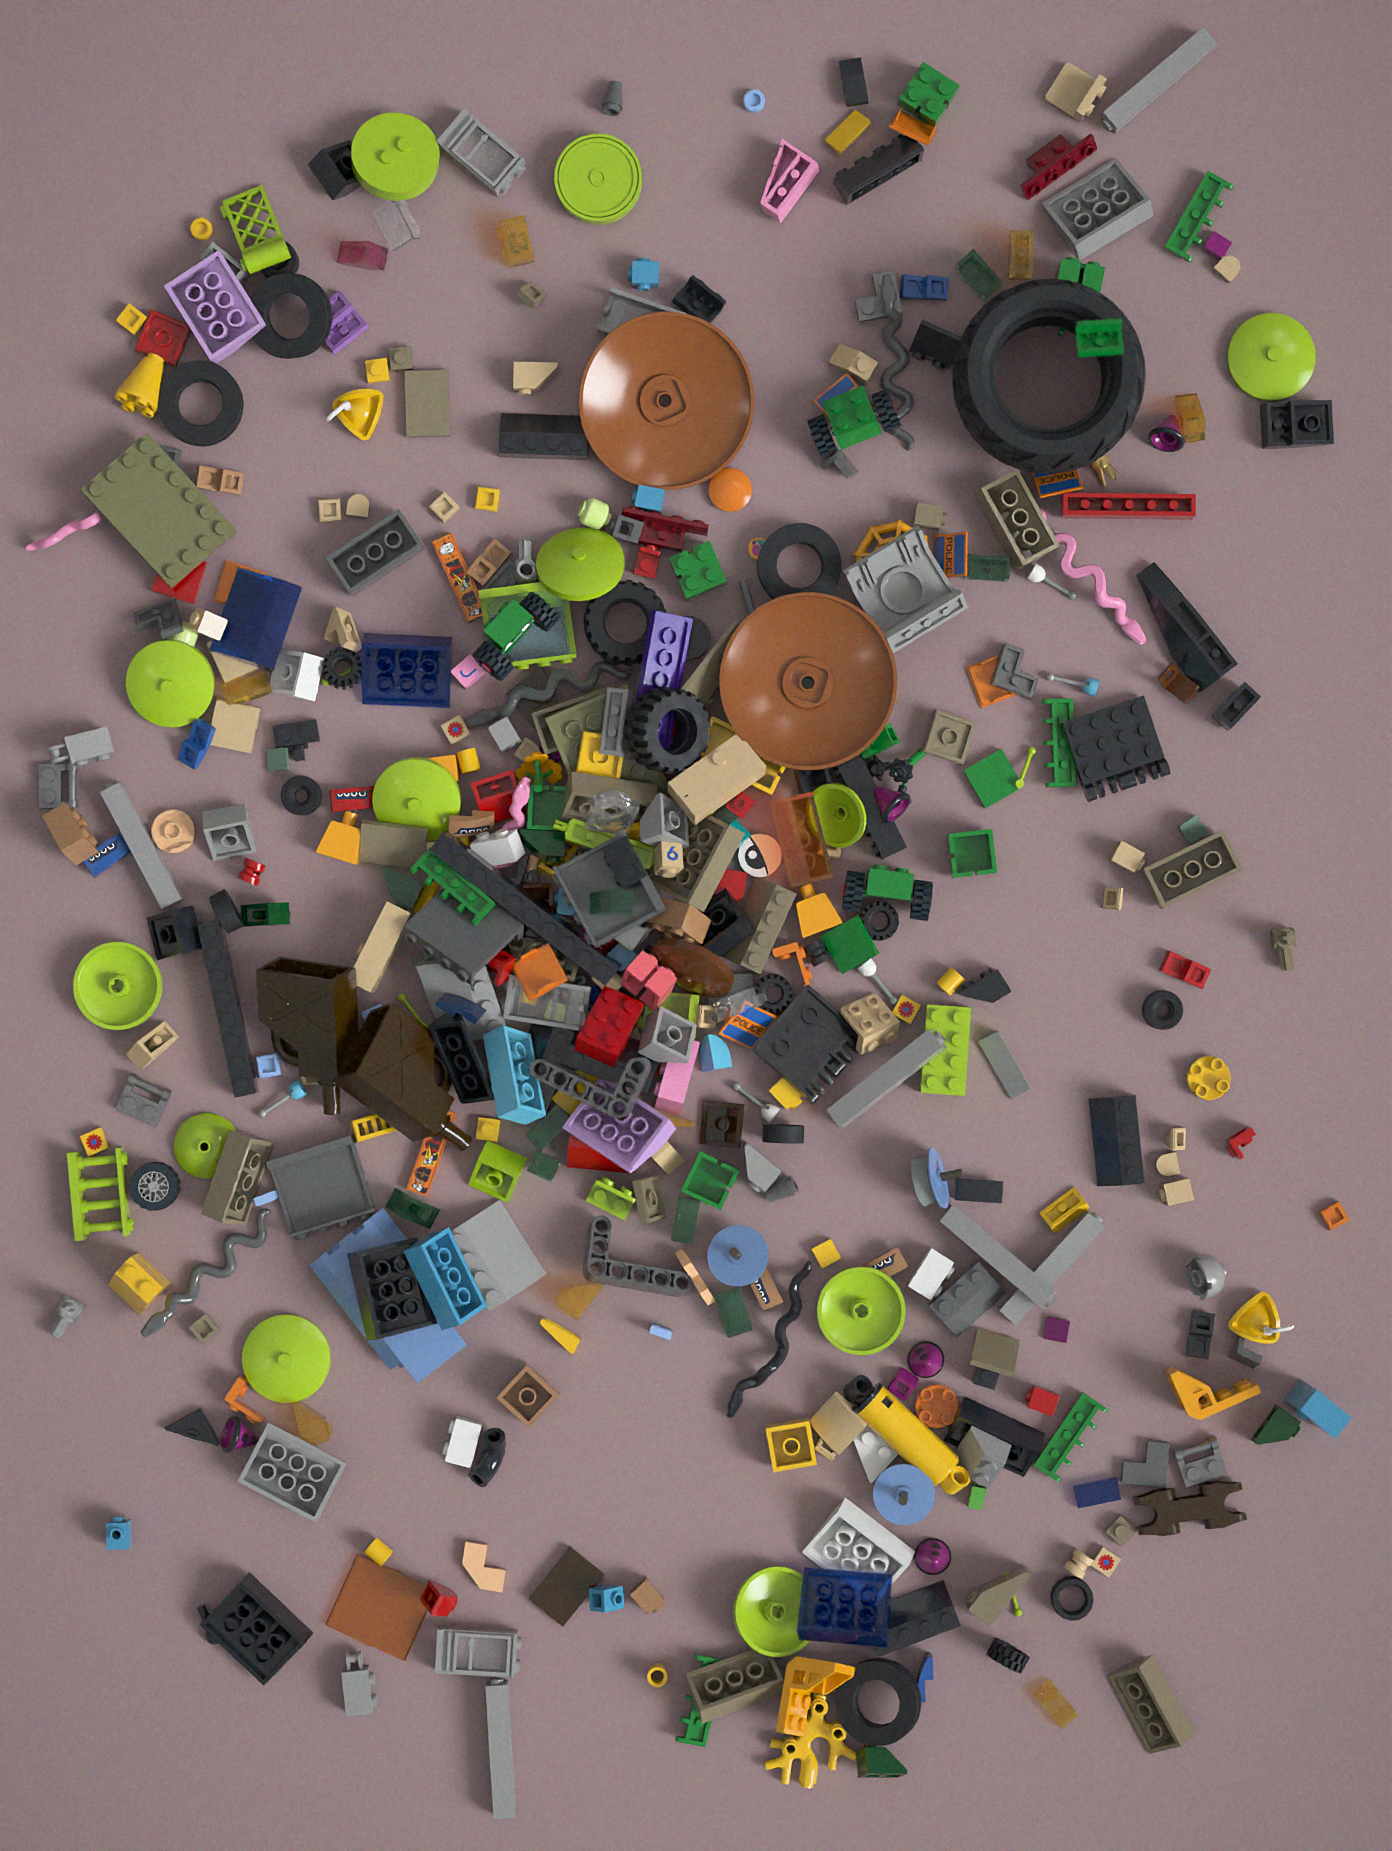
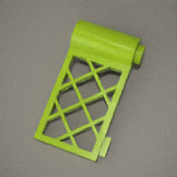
M263 185L222 201L223 205L220 206L224 219L229 218L242 252L243 258L239 260L244 272L249 271L250 274H253L291 258ZM262 194L259 205L250 202L253 196ZM236 203L243 204L239 213L231 211L229 206ZM248 206L256 209L252 218L243 215ZM261 211L269 213L266 222L257 220ZM241 219L249 222L245 230L237 228ZM254 224L263 226L259 235L250 232ZM267 229L274 230L277 233V236L269 239L264 237ZM247 237L256 239L254 245L247 248L244 247Z

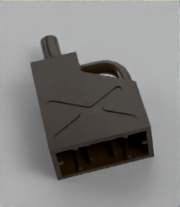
M279 956L256 969L259 1021L271 1029L273 1049L281 1060L286 1064L299 1067V1076L318 1079V1084L322 1086L323 1113L325 1115H337L341 1113L340 1087L333 1081L359 1033L356 968ZM285 1041L288 1044H290L293 1048H295L298 1051V1054L292 1052L287 1047Z
M394 1002L370 1010L333 1082L414 1142L431 1136H440L459 1151L467 1149L472 1138L450 1121V1116L447 1115L455 1099L448 1094L452 1081L438 1048L434 1046L431 1031ZM434 1062L438 1065L441 1074L438 1085L435 1084Z

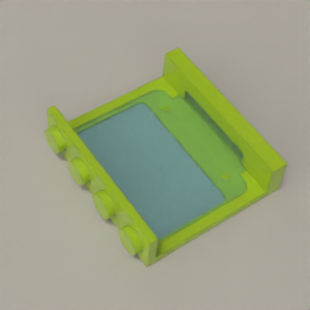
M540 582L478 590L484 625L490 618L495 619L499 615L498 610L505 602L510 603L514 599L519 604L529 592L538 594L559 615V620L548 632L542 631L532 623L531 629L507 653L505 657L510 660L509 662L513 666H516V670L528 669L529 664L538 663V667L551 666V661L559 660L560 664L573 663L572 658H577L569 600L552 595Z

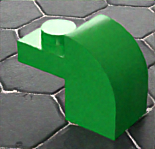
M886 724L876 740L860 753L864 760L901 743L892 724Z

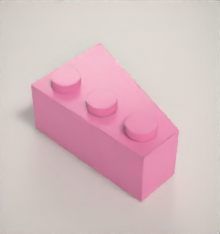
M781 139L780 148L760 202L763 212L780 224L819 173L816 161L784 139Z
M693 1041L689 1062H662L659 1074L663 1075L661 1083L657 1082L654 1095L658 1097L654 1109L680 1116L700 1042Z

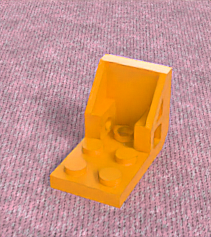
M1174 1367L1164 1370L1182 1411L1198 1420H1202L1261 1393L1255 1382L1252 1380L1247 1381L1245 1378L1234 1383L1235 1387L1231 1389L1222 1388L1214 1392V1396L1210 1387L1203 1381Z
M797 1656L792 1659L786 1667L776 1732L804 1737L808 1724L807 1713L811 1706V1692L827 1695L852 1678L855 1667Z

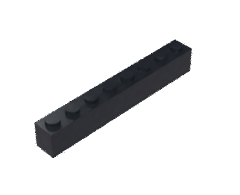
M219 920L197 925L234 1098L259 1093L225 930Z

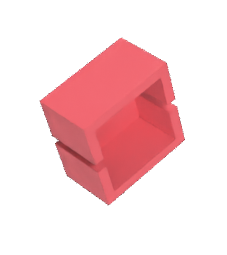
M642 951L626 968L620 985L635 997L646 987L647 990L639 1000L654 1011L671 994L677 978L669 968L660 967L657 959L652 954Z

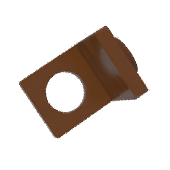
M1173 662L1158 676V680L1163 688L1184 704L1199 690V686L1180 673ZM1172 670L1171 675L1165 679L1166 675Z
M552 883L523 884V889L535 899H549L550 910L554 912Z

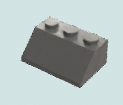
M975 1260L942 1290L937 1298L930 1301L928 1306L958 1337L1006 1292L985 1268Z

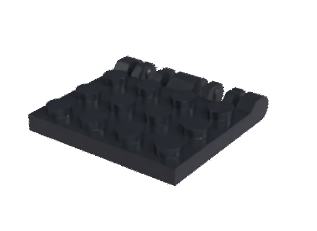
M1144 695L1061 723L1085 798L1088 802L1097 800V794L1099 798L1105 797V789L1100 781L1101 779L1106 778L1112 794L1118 792L1113 775L1116 776L1121 791L1137 786V781L1132 771L1133 768L1139 783L1144 784L1146 777L1141 766L1145 764L1153 780L1159 778L1158 773L1160 777L1170 775V768L1164 757Z
M808 984L751 1050L793 1086L804 1099L814 1105L819 1100V1095L825 1093V1089L814 1080V1077L818 1075L826 1084L832 1085L834 1080L831 1076L838 1078L847 1067L845 1062L851 1063L853 1057L841 1046L846 1043L852 1051L859 1053L856 1050L858 1034L841 1013Z

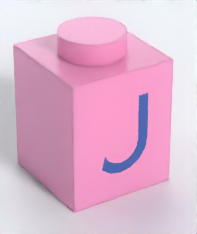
M471 654L450 671L466 690L486 673Z

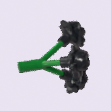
M920 748L908 759L901 760L895 758L894 762L891 763L889 761L882 762L875 755L873 760L868 763V770L871 776L876 777L879 781H882L884 772L890 770L889 776L894 777L895 782H902L897 792L906 793L908 788L906 787L907 782L913 778V766L926 753L922 752V748Z

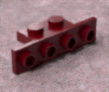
M1090 133L1073 146L1060 134L1026 159L1027 165L1036 174L1020 185L1024 197L1027 200L1031 199L1067 171L1073 169L1082 160L1092 155L1097 150L1094 136Z
M634 506L622 508V516L644 522L638 541L639 544H649L658 548L681 552L686 532L702 536L708 535L709 525L701 520L689 521L677 515L669 517L657 511H640L639 508Z

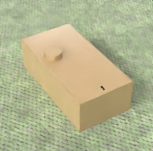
M735 734L668 782V793L692 823L696 825L763 777L766 765L746 741H742Z
M386 902L366 943H361L356 953L359 957L353 968H356V983L358 987L370 993H375L404 936V925L414 916L413 913L391 902Z

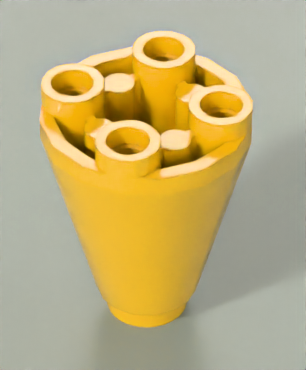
M148 353L147 357L141 360L116 390L114 397L122 403V409L130 413L134 411L140 412L148 418L154 416L158 408L159 389L164 370V360L160 356Z

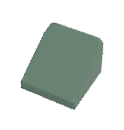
M287 747L267 750L268 772L290 770Z
M1198 815L1193 816L1177 827L1189 845L1208 833Z

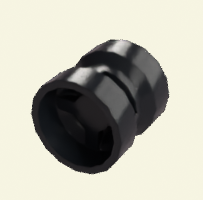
M823 938L804 947L806 954L812 957L810 962L813 967L832 958L830 951L825 950Z

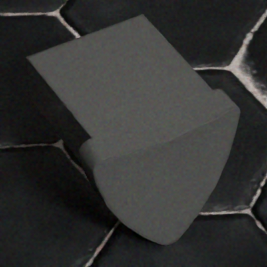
M838 450L821 464L825 470L835 463L846 479L858 473L842 450Z
M1237 1335L1228 1358L1254 1369L1261 1363L1263 1356L1244 1348L1245 1338Z

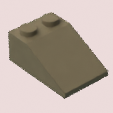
M1025 1565L980 1585L977 1590L973 1588L966 1597L968 1611L989 1627L1031 1575Z

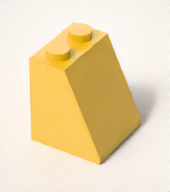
M140 1253L131 1256L115 1272L108 1285L141 1315L168 1287L170 1282Z

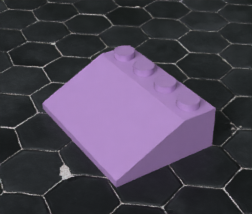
M220 250L164 285L205 353L216 364L234 353L266 326V323Z
M599 1078L596 1082L612 1091H615L617 1084L602 1078ZM598 1092L596 1096L597 1101L603 1104L605 1096L602 1092ZM637 1099L632 1112L622 1118H614L581 1102L562 1127L565 1131L630 1174L657 1152L676 1129L669 1118L640 1099ZM618 1102L616 1110L621 1114L624 1112L625 1107L622 1102Z

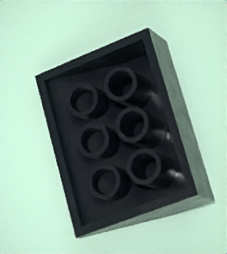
M417 1237L347 1253L366 1340H379L437 1324L436 1317L404 1253V1250L418 1242Z
M250 1572L200 1624L263 1686L293 1657L313 1634L298 1617Z

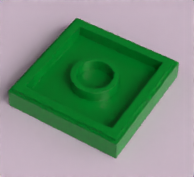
M1002 749L963 770L985 809L1019 790L1014 785L1019 778Z
M858 915L821 935L841 974L880 954Z

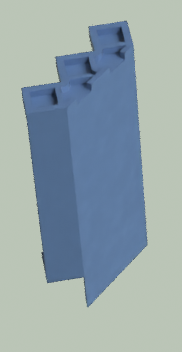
M384 1208L309 1265L365 1338L347 1253L407 1239ZM437 1319V1324L379 1340H367L390 1370L397 1365L399 1368L404 1366L417 1383L467 1345L454 1327L442 1330Z

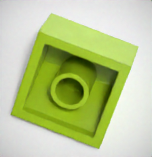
M487 1140L468 1185L508 1203L527 1158Z

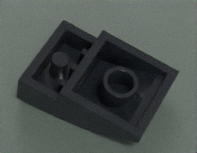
M1332 400L1266 402L1260 405L1262 449L1300 448L1334 444Z

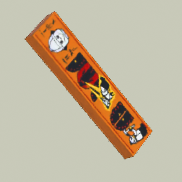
M448 534L433 541V546L468 623L482 617L481 601L472 576L466 573L468 567L453 534Z
M448 1111L447 1115L450 1116V1121L454 1123L457 1113ZM440 1136L424 1138L406 1188L407 1190L426 1197L428 1196L447 1143L446 1140Z

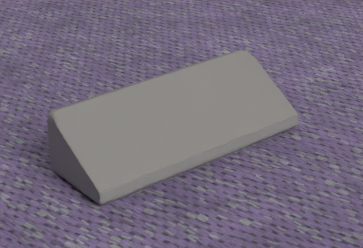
M607 688L599 754L626 757L627 746L625 738H627V733H624V726H627L626 715L631 712L630 706L633 703L634 695L632 690Z
M999 1031L978 1041L1011 1099L1031 1089Z

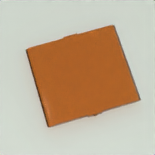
M357 1554L325 1625L359 1640L358 1642L364 1645L372 1646L405 1661L428 1611L420 1601L427 1585L404 1575L399 1570L388 1568L384 1565L380 1567L373 1560Z

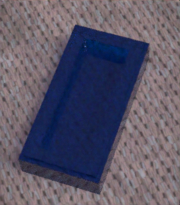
M1116 1477L1073 1486L1078 1509L1121 1500Z

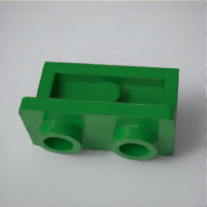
M1108 318L1105 320L1076 322L1075 338L1078 358L1123 354L1122 320Z

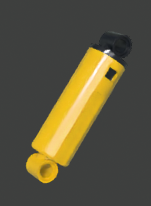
M858 1375L844 1386V1397L850 1403L856 1404L853 1411L867 1422V1425L908 1464L918 1467L931 1479L934 1486L940 1483L944 1492L952 1495L969 1484L970 1475L968 1471L962 1466H956L959 1461L958 1455L881 1383L878 1382L873 1386L868 1377Z

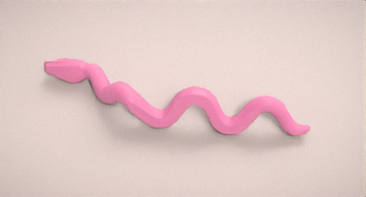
M1039 508L1046 520L1045 511L1042 508ZM1069 533L1054 534L1058 543L1065 544L1066 546L1060 562L1061 570L1065 576L1070 578L1093 576L1095 581L1094 595L1097 604L1104 608H1115V621L1121 625L1124 633L1139 644H1144L1146 637L1141 627L1134 619L1128 618L1125 615V601L1120 597L1107 595L1106 579L1103 570L1099 566L1091 564L1076 568L1072 567L1071 561L1076 550L1074 537Z
M96 510L90 516L73 520L59 528L52 535L30 543L25 549L32 551L50 547L77 530H85L96 525L105 517Z
M523 777L517 785L509 809L513 820L506 822L502 829L519 830L524 827L526 818L521 808L529 799L530 778ZM517 861L495 865L494 867L497 869L508 868L515 865Z

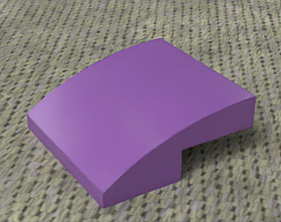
M340 290L329 298L333 320L329 336L325 341L335 355L369 328Z

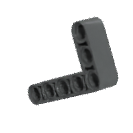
M645 1057L631 1059L627 1063L615 1091L550 1059H537L531 1063L529 1069L534 1078L614 1118H622L632 1112L650 1073L651 1063ZM637 1061L643 1065L641 1073L636 1072L634 1068ZM540 1063L546 1066V1072L543 1075L538 1071ZM560 1072L566 1077L564 1084L558 1082L557 1076ZM628 1081L634 1085L632 1093H628L625 1089ZM579 1082L585 1085V1092L583 1094H580L577 1090ZM598 1092H602L605 1096L603 1104L597 1101L596 1096ZM618 1102L624 1104L625 1110L622 1114L616 1110Z
M599 1215L589 1225L583 1264V1276L587 1281L673 1297L684 1296L692 1287V1278L685 1272L608 1259L612 1228L610 1219L604 1215ZM595 1224L602 1225L604 1231H598L595 1227ZM593 1245H598L602 1252L594 1251ZM590 1266L597 1267L599 1274L593 1273ZM612 1270H617L621 1277H615L612 1274ZM633 1274H639L642 1281L635 1280ZM655 1277L661 1278L663 1285L657 1284ZM676 1281H681L685 1289L679 1288Z

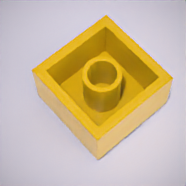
M809 1418L765 1425L773 1472L817 1465Z

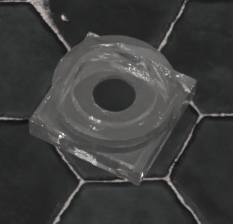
M615 790L596 794L589 803V813L584 822L585 829L612 834L624 830L628 836L640 808L639 801L632 800L628 794ZM619 807V811L616 813H607L604 810L605 808Z
M754 987L713 1003L716 1012L709 1014L711 1023L725 1021L727 1016L731 1018L745 1012L747 1008H756L763 1005V1002L768 1001L765 992L757 995Z

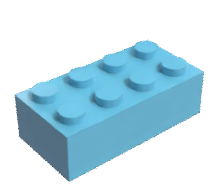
M501 1026L484 1034V1049L488 1060V1070L492 1083L491 1089L494 1094L497 1116L525 1125L546 1116L540 1082L531 1075L529 1069L531 1063L535 1061L531 1034L507 1026Z

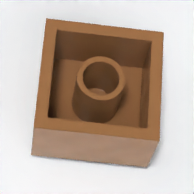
M64 802L43 815L59 849L75 865L80 864L99 852L95 846L98 843L92 832L88 831L86 827L89 825L82 814L78 813L75 807L71 808Z
M661 898L667 910L646 921L652 925V929L663 933V938H677L702 944L711 920L691 904Z
M527 1362L496 1398L529 1428L559 1396L560 1392Z

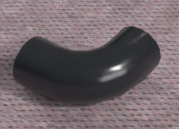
M490 1428L484 1433L482 1454L468 1474L469 1478L480 1487L488 1485L503 1461L506 1437L504 1431L500 1428Z

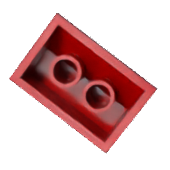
M569 1133L567 1167L629 1173Z

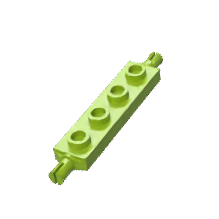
M574 818L568 824L556 819L553 828L565 832L566 841L588 849H593L617 836L613 832ZM629 839L643 867L649 870L654 864V847Z

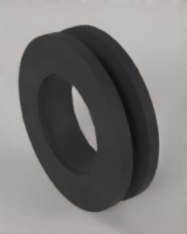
M295 273L274 275L261 282L251 294L250 299L266 323V326L252 338L268 354L283 359L304 357L318 350L329 336L333 320L331 303L322 287L311 278ZM285 293L299 296L306 303L309 310V324L306 331L294 339L280 336L273 329L270 321V309L273 302Z
M204 360L183 363L174 368L161 384L158 397V411L161 420L177 439L186 444L199 447L218 444L227 439L236 430L241 421L244 408L241 389L232 375L216 363ZM197 382H206L214 385L222 395L223 405L221 413L214 421L205 425L189 423L182 417L179 410V400L182 392L186 387Z
M793 523L774 531L764 542L757 561L759 581L764 591L772 599L801 592L830 595L839 581L842 568L839 549L831 536L819 527L807 523ZM805 544L813 548L819 555L822 564L821 574L812 585L804 588L791 587L779 576L777 559L781 551L790 545Z
M886 1658L864 1660L854 1666V1676L837 1687L835 1695L836 1713L843 1728L857 1741L870 1746H887L902 1739L917 1723L922 1706L921 1692L913 1675L898 1662ZM874 1679L882 1680L894 1688L900 1701L899 1711L894 1720L885 1724H877L866 1719L860 1712L857 1703L858 1692L865 1682Z

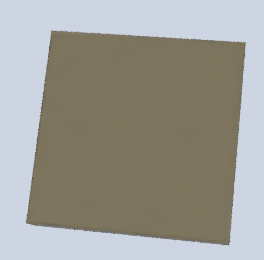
M934 709L922 752L964 765L977 723Z
M650 1175L632 1181L640 1224H648L665 1218L658 1175Z
M977 1328L970 1365L1013 1377L1020 1340Z

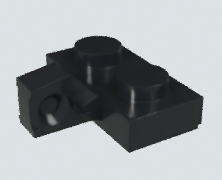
M316 719L272 726L276 748L288 747V751H294L296 762L305 761L304 749L308 748V743L320 742Z

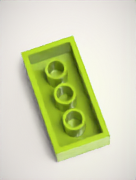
M925 1004L923 1033L928 1029L938 1030L946 1040L944 1044L947 1048L921 1068L920 1093L965 1096L971 1008Z

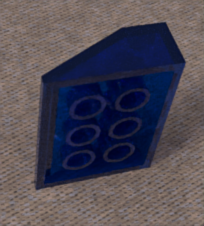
M238 568L221 618L228 620L220 641L213 639L209 651L272 673L302 587L282 579Z
M364 633L362 640V704L450 708L452 637Z
M804 1567L797 1623L799 1640L887 1647L893 1575Z

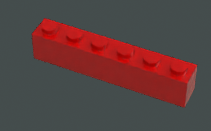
M1063 493L1060 501V518L1192 520L1196 516V494Z

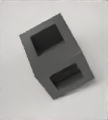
M618 515L616 519L612 518L608 531L612 532L611 536L615 539L636 545L638 544L644 522ZM622 526H626L628 528L627 534H623L620 531V528Z

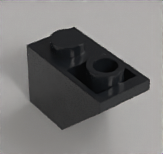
M989 968L980 974L981 979L976 982L971 979L961 986L963 990L959 994L963 997L994 1003L1012 991L999 970L995 969L993 971Z

